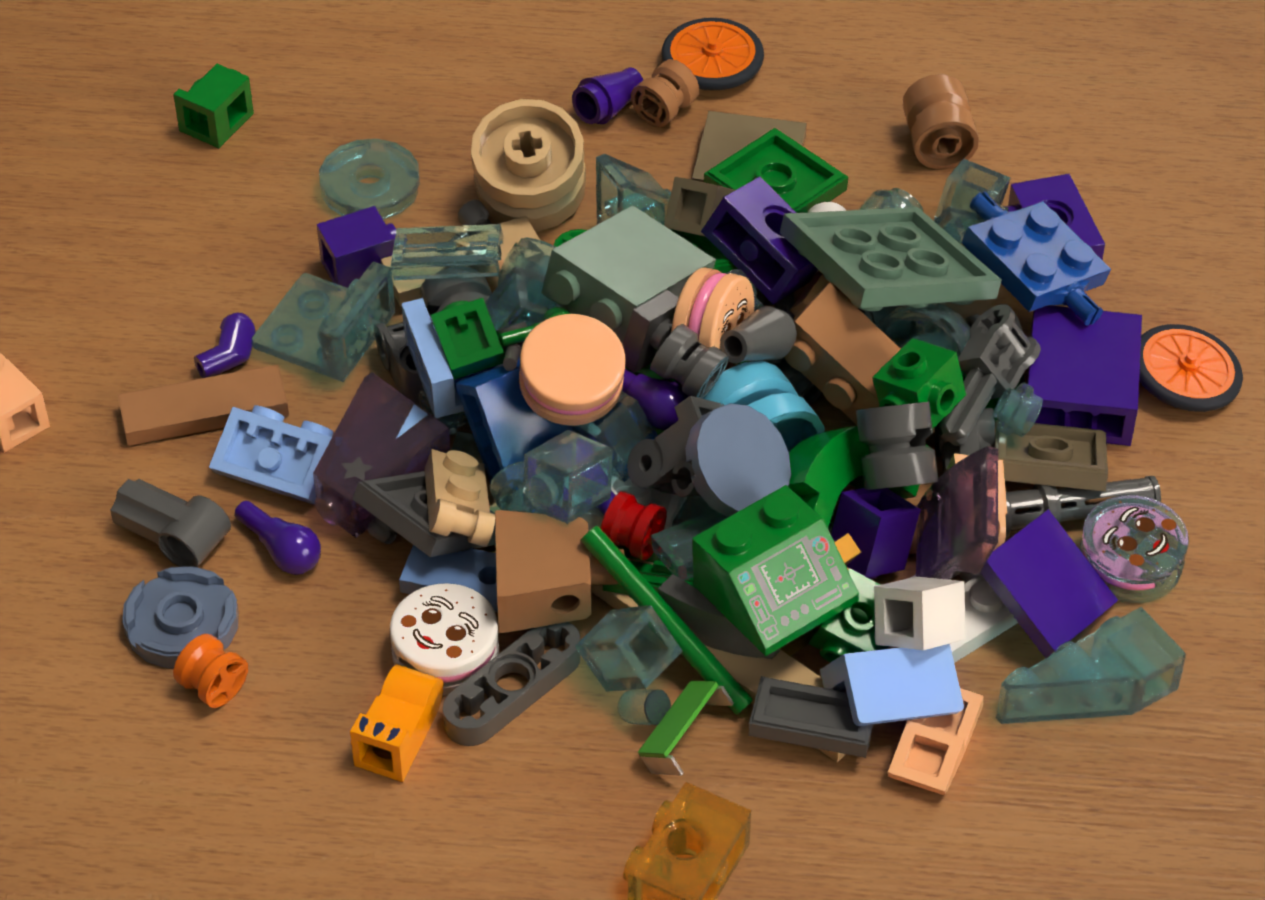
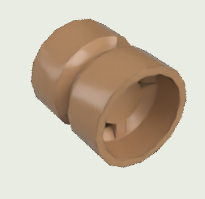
M945 74L929 75L917 80L907 89L903 96L902 106L907 125L911 131L910 137L918 161L926 167L941 170L954 168L969 160L978 149L979 137L962 82L953 76Z

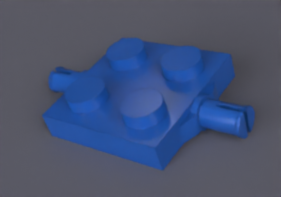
M985 191L977 194L972 199L970 209L975 211L984 222L969 226L961 243L978 260L1002 279L1001 284L1028 312L1047 305L1068 306L1086 326L1092 325L1100 318L1103 309L1085 291L1104 285L1111 268L1060 219L1055 211L1050 209L1044 202H1040L1008 212L1003 210Z

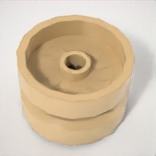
M519 99L499 105L482 118L473 134L471 147L475 191L479 201L483 203L489 211V216L496 223L499 224L527 216L535 232H539L560 225L576 212L585 196L586 184L584 139L577 122L563 108L544 100Z

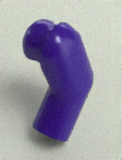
M239 312L226 316L220 325L221 334L218 346L194 356L195 366L202 378L216 376L245 363L249 359L256 334L254 323L249 316Z

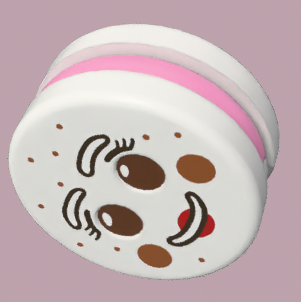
M449 583L429 585L409 594L393 612L390 622V639L394 666L398 664L442 679L444 683L443 695H448L499 654L496 613L490 602L471 588Z

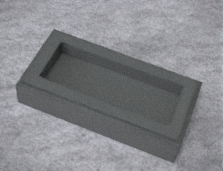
M761 676L749 721L748 736L866 758L873 724L864 726L854 724L847 692Z

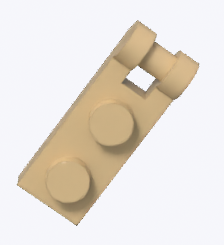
M431 449L425 465L429 531L446 537L450 532L467 536L468 543L487 547L495 525V514L490 513L484 464L479 463L473 456L465 452L451 450L444 453Z

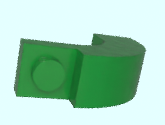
M858 426L815 434L797 444L789 452L791 477L788 487L823 518L827 528L843 489L848 484L857 489L864 488L861 458L869 452V447L859 441ZM920 484L888 489L907 499L916 497Z

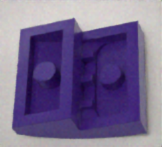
M1049 509L975 564V567L1045 658L1058 651L1118 601Z

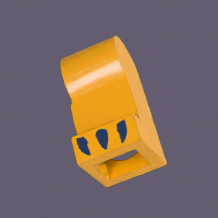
M398 664L393 666L384 681L380 695L376 696L366 715L359 714L350 730L354 766L403 782L439 710L443 695V680ZM373 747L390 751L392 759H384L377 756L373 751Z

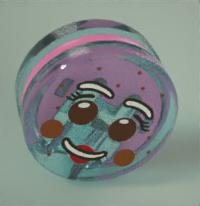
M1121 495L1107 499L1091 510L1084 522L1079 549L1118 601L1144 603L1157 600L1170 593L1176 587L1183 573L1189 536L1183 520L1166 504L1146 496Z

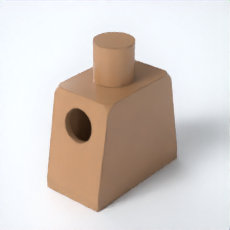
M495 510L499 633L586 619L591 615V585L618 584L580 541L588 532V522L581 517Z

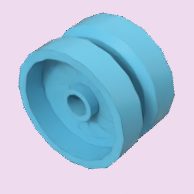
M763 360L744 362L723 371L713 388L703 398L724 404V406L730 403L747 405L764 414L781 433L788 452L803 440L825 431V427L818 415L804 398L798 396L794 387L776 365Z

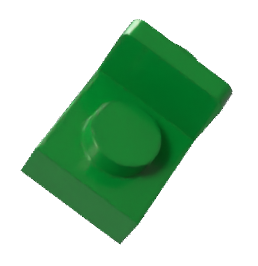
M483 297L470 302L456 301L444 307L442 311L431 314L432 324L452 373L453 380L503 364L504 351Z

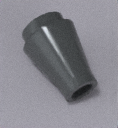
M770 306L758 308L735 328L722 335L720 350L729 356V362L731 363L780 360L790 352L796 341L795 323L790 315L783 310Z

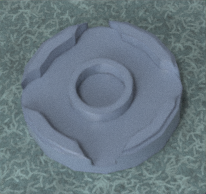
M727 404L702 415L691 428L685 448L686 462L692 460V468L695 473L690 478L698 494L717 512L730 517L784 485H789L791 477L790 458L781 433L764 414L752 407Z
M194 566L170 567L157 572L158 578L150 580L147 584L143 580L136 585L123 605L122 623L125 636L132 651L146 662L168 669L174 668L181 651L197 636L205 633L212 634L221 641L225 650L238 630L239 610L237 599L232 589L230 590L225 586L224 580L216 573Z

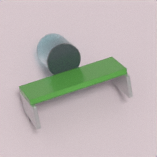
M690 681L672 706L668 695L663 690L631 689L621 695L617 708L620 717L627 723L657 725L638 751L651 774L682 776L684 772L675 758L669 755L705 705L732 706L734 702L724 686H719L715 681Z

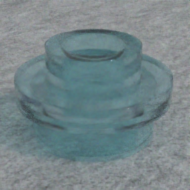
M1022 383L1015 390L1009 387L1004 391L994 410V417L999 419L998 431L1006 436L1014 433L1023 437L1031 429L1043 403V399L1034 394L1032 386Z

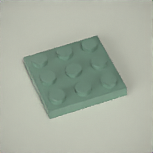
M918 207L788 213L783 216L780 234L797 249L801 256L807 258L824 274L826 280L836 285L851 300V303L859 309L880 311L883 307L903 305L913 308H925L931 303L946 302L969 305L974 300L997 299L1002 279Z

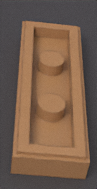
M278 364L118 394L128 446L224 428L232 407L252 412L254 405L274 410L283 416H289L288 403Z

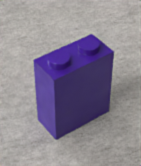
M1047 305L1034 310L1030 337L1037 340L1041 351L1035 362L1027 368L1023 422L1103 430L1106 432V444L1131 446L1138 412L1142 315L1103 311L1095 323L1086 326L1069 307Z

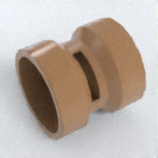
M668 59L653 71L652 78L642 80L633 88L631 102L640 118L654 127L661 128L676 117L678 109L687 107L699 95V84L695 75L685 64L677 60Z

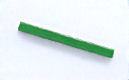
M598 525L581 538L580 541L700 676L705 681H715L719 686H724L734 702L732 706L728 707L736 716L753 701V698Z

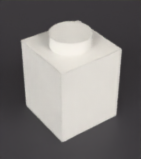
M912 577L874 586L876 645L927 650L965 640L964 581Z

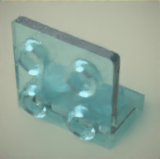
M373 261L361 278L354 279L348 288L308 273L302 274L252 337L253 348L344 382L374 342V325L381 322L386 325L395 314L392 268Z

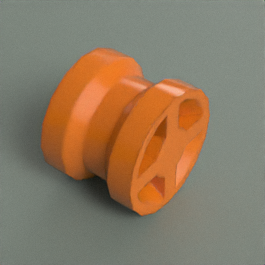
M205 633L194 638L181 651L174 665L173 677L185 689L198 690V697L211 708H218L233 699L239 692L248 674V663L235 652L226 653L220 640L212 634Z

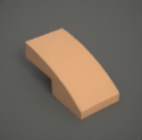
M960 688L964 704L962 711L953 715L907 720L890 764L888 777L945 796L983 707L984 696Z

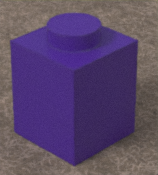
M375 206L317 224L320 259L339 294L386 280L381 269V259L400 253L402 250L395 226L392 223L385 224Z
M860 488L842 492L831 536L835 542L849 533L861 551L846 567L869 579L905 570L921 509L888 488L870 490Z

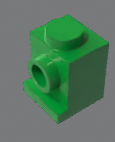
M216 64L201 79L195 81L188 92L178 89L173 94L179 131L216 148H220L254 114L249 77L220 64Z

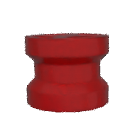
M621 491L609 504L601 524V530L617 547L623 546L628 548L632 557L645 561L652 556L662 538L667 520V511L665 507L655 503L647 506L639 504L634 495Z

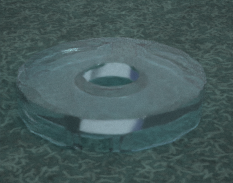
M364 139L339 146L326 156L319 169L321 196L328 207L341 216L375 206L382 219H386L404 211L414 203L418 195V187L420 185L418 162L409 150L395 142L381 139ZM368 177L380 179L375 183L360 182V180Z

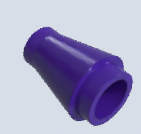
M632 67L618 72L585 78L580 81L578 87L573 91L572 104L574 110L585 123L606 124L631 101L633 88L643 78Z

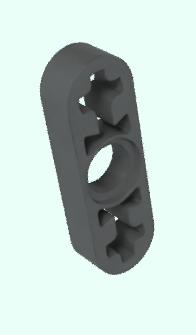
M569 622L531 628L451 691L443 702L444 729L447 736L455 743L464 746L482 744L576 670L581 660V642L577 628ZM549 645L552 649L544 654V646ZM561 645H564V651L561 652L560 650L556 649L559 648ZM540 662H541V670H540V669L538 668V666H537V664H539ZM508 673H519L529 680L526 686L514 691L505 690L496 683L501 676ZM484 693L488 697L486 701L484 700ZM463 711H464L466 714L470 715V716L464 717L462 720L460 719V716H459V714L462 713ZM480 711L481 718L476 720L472 717V715Z

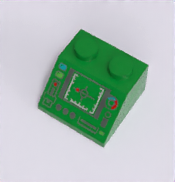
M787 485L692 538L693 586L765 656L859 601V592L823 518Z

